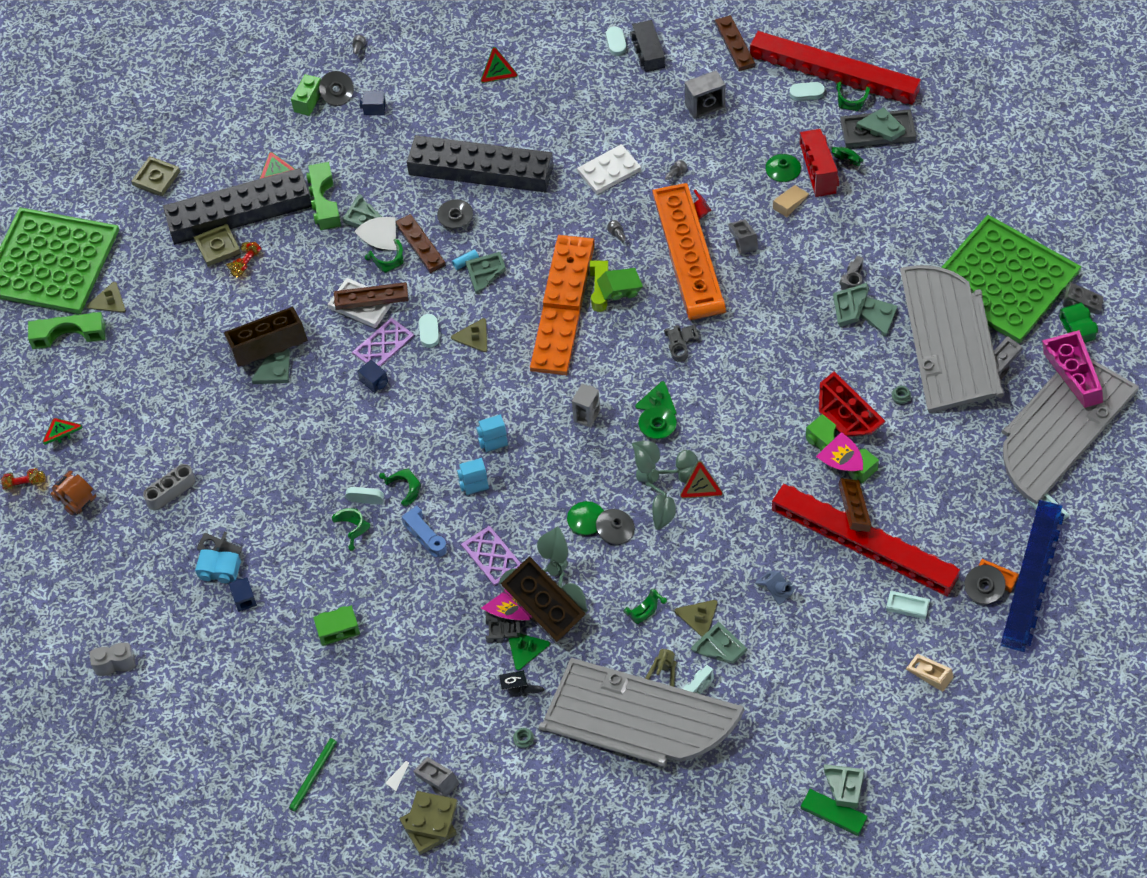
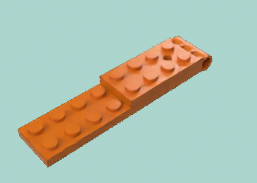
M683 183L653 189L652 195L689 321L726 313L725 302L688 184Z
M558 235L530 364V371L558 375H567L590 269V261L594 251V238Z

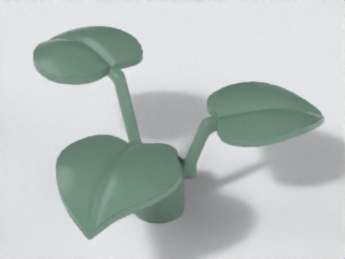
M651 441L633 442L635 462L638 468L636 471L637 480L639 482H646V486L660 493L655 496L652 504L654 526L656 530H659L669 524L674 518L676 505L673 498L667 497L664 491L652 483L659 479V474L678 473L679 481L686 483L698 462V457L690 450H683L676 458L677 469L656 470L655 463L660 459L658 446Z
M557 526L543 534L537 542V549L540 555L545 559H550V563L544 571L552 576H560L558 586L586 613L588 608L582 589L573 583H567L562 587L565 575L563 571L568 566V546L561 529ZM516 568L506 571L501 576L499 586Z

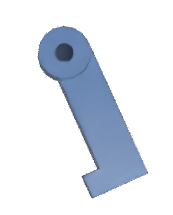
M415 506L402 516L403 525L434 557L444 556L447 551L446 541L442 536H437L422 520V510Z

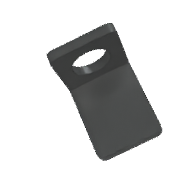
M224 532L221 539L204 533L197 546V550L206 549L204 547L206 540H212L215 543L213 549L207 550L232 552L240 555L243 547L228 542L226 539L227 532Z

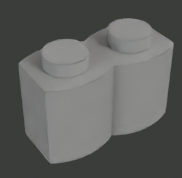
M118 643L110 648L99 647L89 652L91 666L98 676H106L115 671H129L136 667L134 652L129 643Z

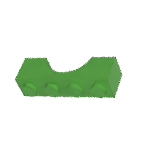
M329 162L308 165L307 181L308 184H312V186H309L310 197H314V200H311L313 211L316 210L317 212L313 214L315 224H319L320 230L340 227L341 222L337 202L326 200L323 197L326 190L334 186Z
M101 312L28 321L29 343L32 349L51 347L54 340L65 333H78L87 342L105 340V321Z
M823 414L806 427V440L811 445L817 446L820 451L833 441L836 435V425ZM865 448L859 450L863 459V470L847 471L853 480H858L860 483H863L878 470L879 459Z

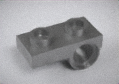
M857 255L855 260L849 263L848 272L846 275H842L839 282L841 291L862 284L860 273L863 269V257Z
M1070 282L1065 290L1063 306L1069 307L1082 303L1090 312L1099 314L1104 296Z

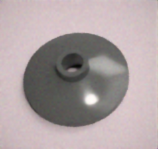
M329 72L320 81V95L328 104L335 106L343 105L353 95V82L343 72ZM334 86L339 88L338 92L333 91Z
M459 199L449 200L439 207L437 212L438 221L446 228H462L472 220L473 209L466 201Z
M605 510L596 520L598 535L610 544H624L634 534L633 520L622 510Z
M990 565L974 567L965 578V591L973 601L979 604L994 603L1002 597L1005 591L1004 576L997 568ZM987 584L989 588L984 590L981 588V585Z

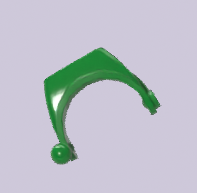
M837 82L838 107L860 111L870 93V88H866L865 95L861 99L849 101L841 95V82Z
M394 239L397 254L391 261L377 259L371 250L365 255V259H372L375 265L386 273L403 264L402 244L399 239Z
M409 468L400 470L389 477H386L385 473L379 474V478L384 479L386 485L399 479L408 481L409 492L406 498L402 500V506H408L417 498L421 483Z
M355 508L339 510L332 516L334 523L346 521L357 525L348 534L350 539L348 549L353 551L355 549L354 539L364 534L370 528V523L366 522L361 512Z
M651 589L648 597L639 606L632 610L626 607L623 612L635 624H640L655 613L658 599H660L662 604H666L667 598L662 597L656 589Z

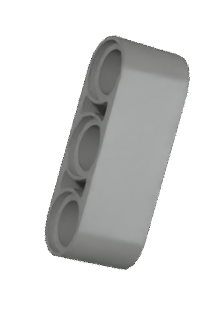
M181 464L147 487L143 492V496L148 508L158 510L193 486L195 477L192 468L188 464Z

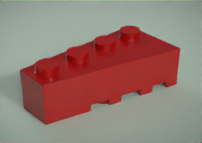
M821 129L800 132L799 144L815 197L836 194L837 187L839 186L838 170L827 146L826 136L823 135Z

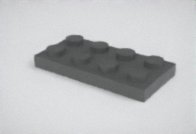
M911 109L889 111L906 129L904 135L893 141L883 139L881 136H875L871 134L870 130L865 128L860 130L856 127L858 121L872 113L840 116L845 148L916 141Z

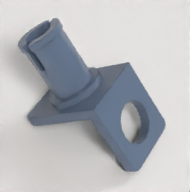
M768 571L755 582L756 585L766 586L777 604L783 603L795 590L794 585L790 586L793 583L786 582L780 571Z

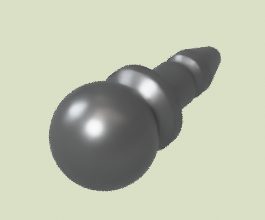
M356 35L353 38L352 46L355 55L366 45V38L363 35Z
M683 160L676 161L666 174L665 180H670L674 176H680L686 172V162Z
M611 220L607 225L608 232L614 237L617 236L620 241L625 242V235L623 234L620 222Z

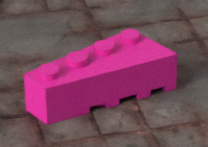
M1080 331L1042 340L1045 357L1083 407L1086 408L1103 403L1102 387Z

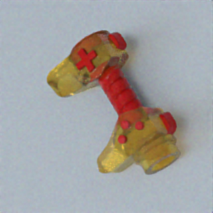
M242 243L241 250L246 255L243 258H238L226 264L234 277L239 278L247 269L248 262L253 256H257L261 252L262 248L258 243Z
M34 468L26 472L27 476L14 478L12 472L3 474V477H1L3 490L13 489V486L20 484H42L46 482L44 471H38V468Z

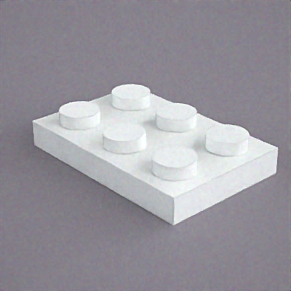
M622 144L577 168L579 175L596 194L641 171V166Z
M346 278L337 291L368 286ZM333 296L328 303V308L376 328L393 303L336 310Z

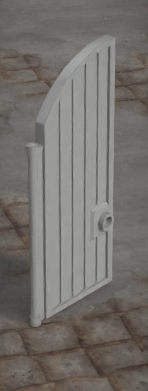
M929 265L900 268L928 412L933 413L993 398L994 396L1003 397L1004 392L1001 387L986 318L982 290L977 289L972 293L969 281L945 268Z
M1091 359L1102 387L1103 403L1084 408L1058 372H1056L1011 423L1002 430V434L1005 436L1009 435L1003 442L1004 465L1016 489L1026 499L1037 505L1138 392V385Z
M571 658L544 721L539 724V730L552 732L665 767L667 764L666 758L683 762L701 756L719 745L734 730L745 709L740 705Z

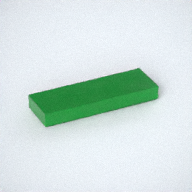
M809 789L800 809L856 836H859L868 817L850 807L837 806L835 800L812 789Z

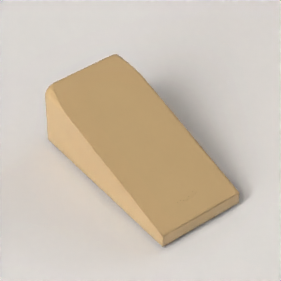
M794 185L773 201V209L788 217L809 196V193Z
M916 654L906 670L940 691H944L954 677L951 668L919 654Z

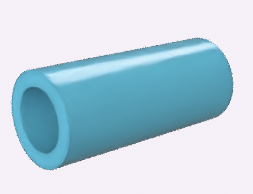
M474 249L452 260V264L458 270L466 266L465 261L479 258V255Z

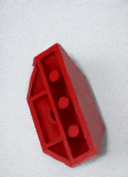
M835 371L820 382L819 413L831 420L836 425V430L839 433L842 432L847 437L871 435L885 423V420Z

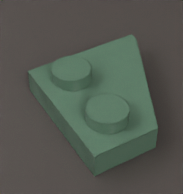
M501 252L465 261L475 294L482 291L506 271Z
M866 297L860 317L865 319L872 327L875 326L881 331V335L886 337L898 306Z
M286 349L281 353H274L265 358L253 376L252 383H289L290 349Z
M719 621L691 647L694 653L734 664L748 651L747 647Z
M824 764V773L836 805L858 808L865 775L864 769Z

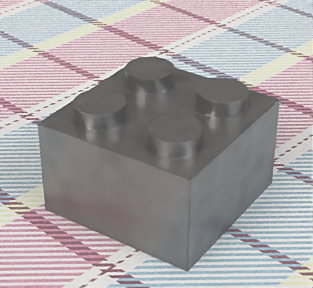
M717 70L685 82V105L693 119L725 108L726 85Z

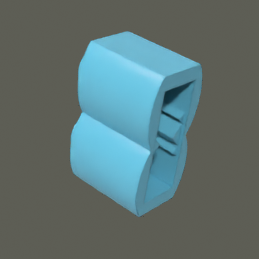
M501 414L478 421L479 427H476L481 449L485 448V451L489 452L508 446L506 428Z
M482 458L459 464L460 469L457 470L461 491H465L466 495L489 489L487 473Z
M204 549L200 551L195 572L203 581L217 579L221 583L234 582L238 575L241 559L239 554Z

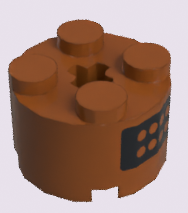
M70 470L52 486L53 491L50 494L57 502L61 501L65 505L64 509L69 514H80L96 498V494L92 495L91 491L93 488L78 474L76 476L71 475L73 471Z

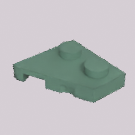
M884 107L856 123L858 129L865 128L870 130L871 134L881 136L888 141L897 139L904 135L906 131Z
M358 194L343 217V223L358 228L368 220L382 216L374 210L370 203L368 204L363 199L361 194Z
M867 283L833 293L837 322L840 327L858 322L869 291Z

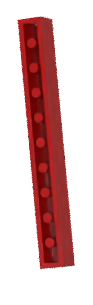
M757 31L750 44V54L755 59H761L771 64L781 65L788 69L801 71L804 74H811L821 79L834 81L835 83L841 82V84L854 89L865 91L869 87L871 94L874 93L887 99H894L904 104L913 105L920 91L921 79L761 31Z
M783 483L772 500V511L948 597L959 579L960 569L954 564L946 563L933 554L921 551L917 546H911L903 542L902 539L885 533L880 528L871 526L870 532L850 529L845 511H839L829 503H823L810 494H804L794 486H788Z

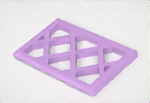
M391 317L359 345L352 354L364 363H367L371 358L382 357L377 363L378 366H382L414 337V334ZM390 323L395 325V330L385 331V328ZM398 333L408 335L403 341H398ZM385 334H395V341L385 342ZM377 335H382V342L371 343V340ZM386 345H395L393 350L385 353ZM371 346H382V353L371 354ZM363 347H368V354L361 355L359 351Z
M490 526L461 544L494 586L499 584L501 577L495 580L490 574L491 570L501 571L502 576L506 571L510 570L506 568L508 559L516 563L517 566L514 568L521 564ZM490 532L494 537V541L483 540V536ZM472 542L478 543L477 552L471 551L468 545ZM481 545H493L491 553L480 552ZM496 545L502 546L506 554H494ZM479 556L490 557L489 566H484L480 562ZM493 558L504 559L503 568L492 567Z

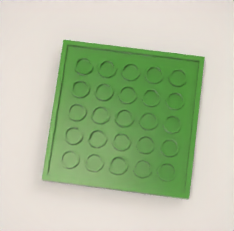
M19 207L0 246V299L81 314L120 230L119 226Z
M987 215L941 268L953 271L969 281L972 293L977 289L982 290L988 326L1020 344L1063 293L1067 285L1078 275L1082 266Z

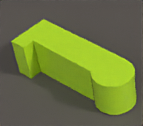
M590 261V276H595L591 306L596 312H603L608 306V299H604L597 282L605 271H609L608 261Z

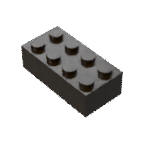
M293 306L223 332L238 367L249 365L253 361L265 359L269 355L281 353L290 347L299 346L303 342L308 341L302 321Z
M530 556L500 584V587L555 644L586 615Z

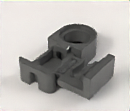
M695 324L685 328H680L679 325L673 326L674 329L666 328L664 330L665 336L669 337L671 344L668 346L671 356L675 361L682 362L688 358L686 343L689 340L693 339L700 343ZM678 349L684 350V353L680 356L674 354Z
M485 611L486 625H489V635L486 636L487 643H493V640H497V643H502L504 636L505 638H520V620H514L513 623L504 622V618L492 617Z

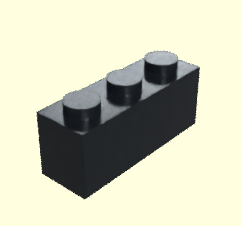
M648 20L632 24L630 37L632 42L635 41V53L640 55L638 56L640 66L644 67L645 72L665 68V56L653 21Z

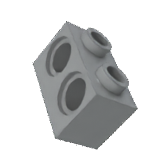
M581 383L572 400L574 422L592 427L600 412L599 390L594 386H587Z

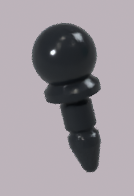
M528 683L525 686L508 689L509 693L514 697L527 696V693H540L545 690L541 686L528 685Z

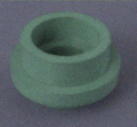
M897 386L892 391V399L896 403L905 404L911 398V392L906 386Z
M520 728L514 733L513 741L517 747L527 748L532 745L534 735L531 730ZM525 736L527 740L521 741L520 738Z

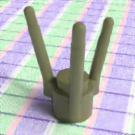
M661 649L658 657H655L654 663L645 679H650L656 667H658L657 675L660 674L661 670L671 668L670 686L674 687L677 664L674 661V652L669 649Z

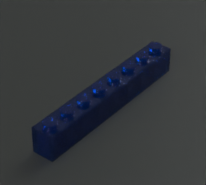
M1043 500L1038 502L1001 641L1002 647L1025 652L1026 646H1031L1033 634H1030V630L1036 627L1038 617L1034 616L1035 611H1040L1043 600L1039 599L1040 593H1045L1047 582L1043 580L1044 576H1049L1051 564H1048L1049 558H1054L1056 547L1052 546L1053 542H1058L1060 530H1057V527L1063 523L1065 515L1061 513L1063 505Z

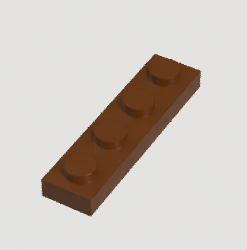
M729 15L715 19V25L738 71L755 67V62L732 16Z
M411 214L396 221L397 228L429 273L446 266L444 259Z
M407 282L334 291L336 310L409 301Z
M840 478L838 485L850 529L858 532H870L872 525L860 482L858 480Z

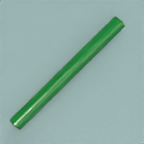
M330 738L291 802L290 810L296 812L335 747L337 743L335 739Z

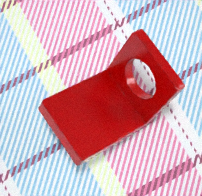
M695 189L693 191L698 200L694 202V206L700 220L712 210L701 194Z

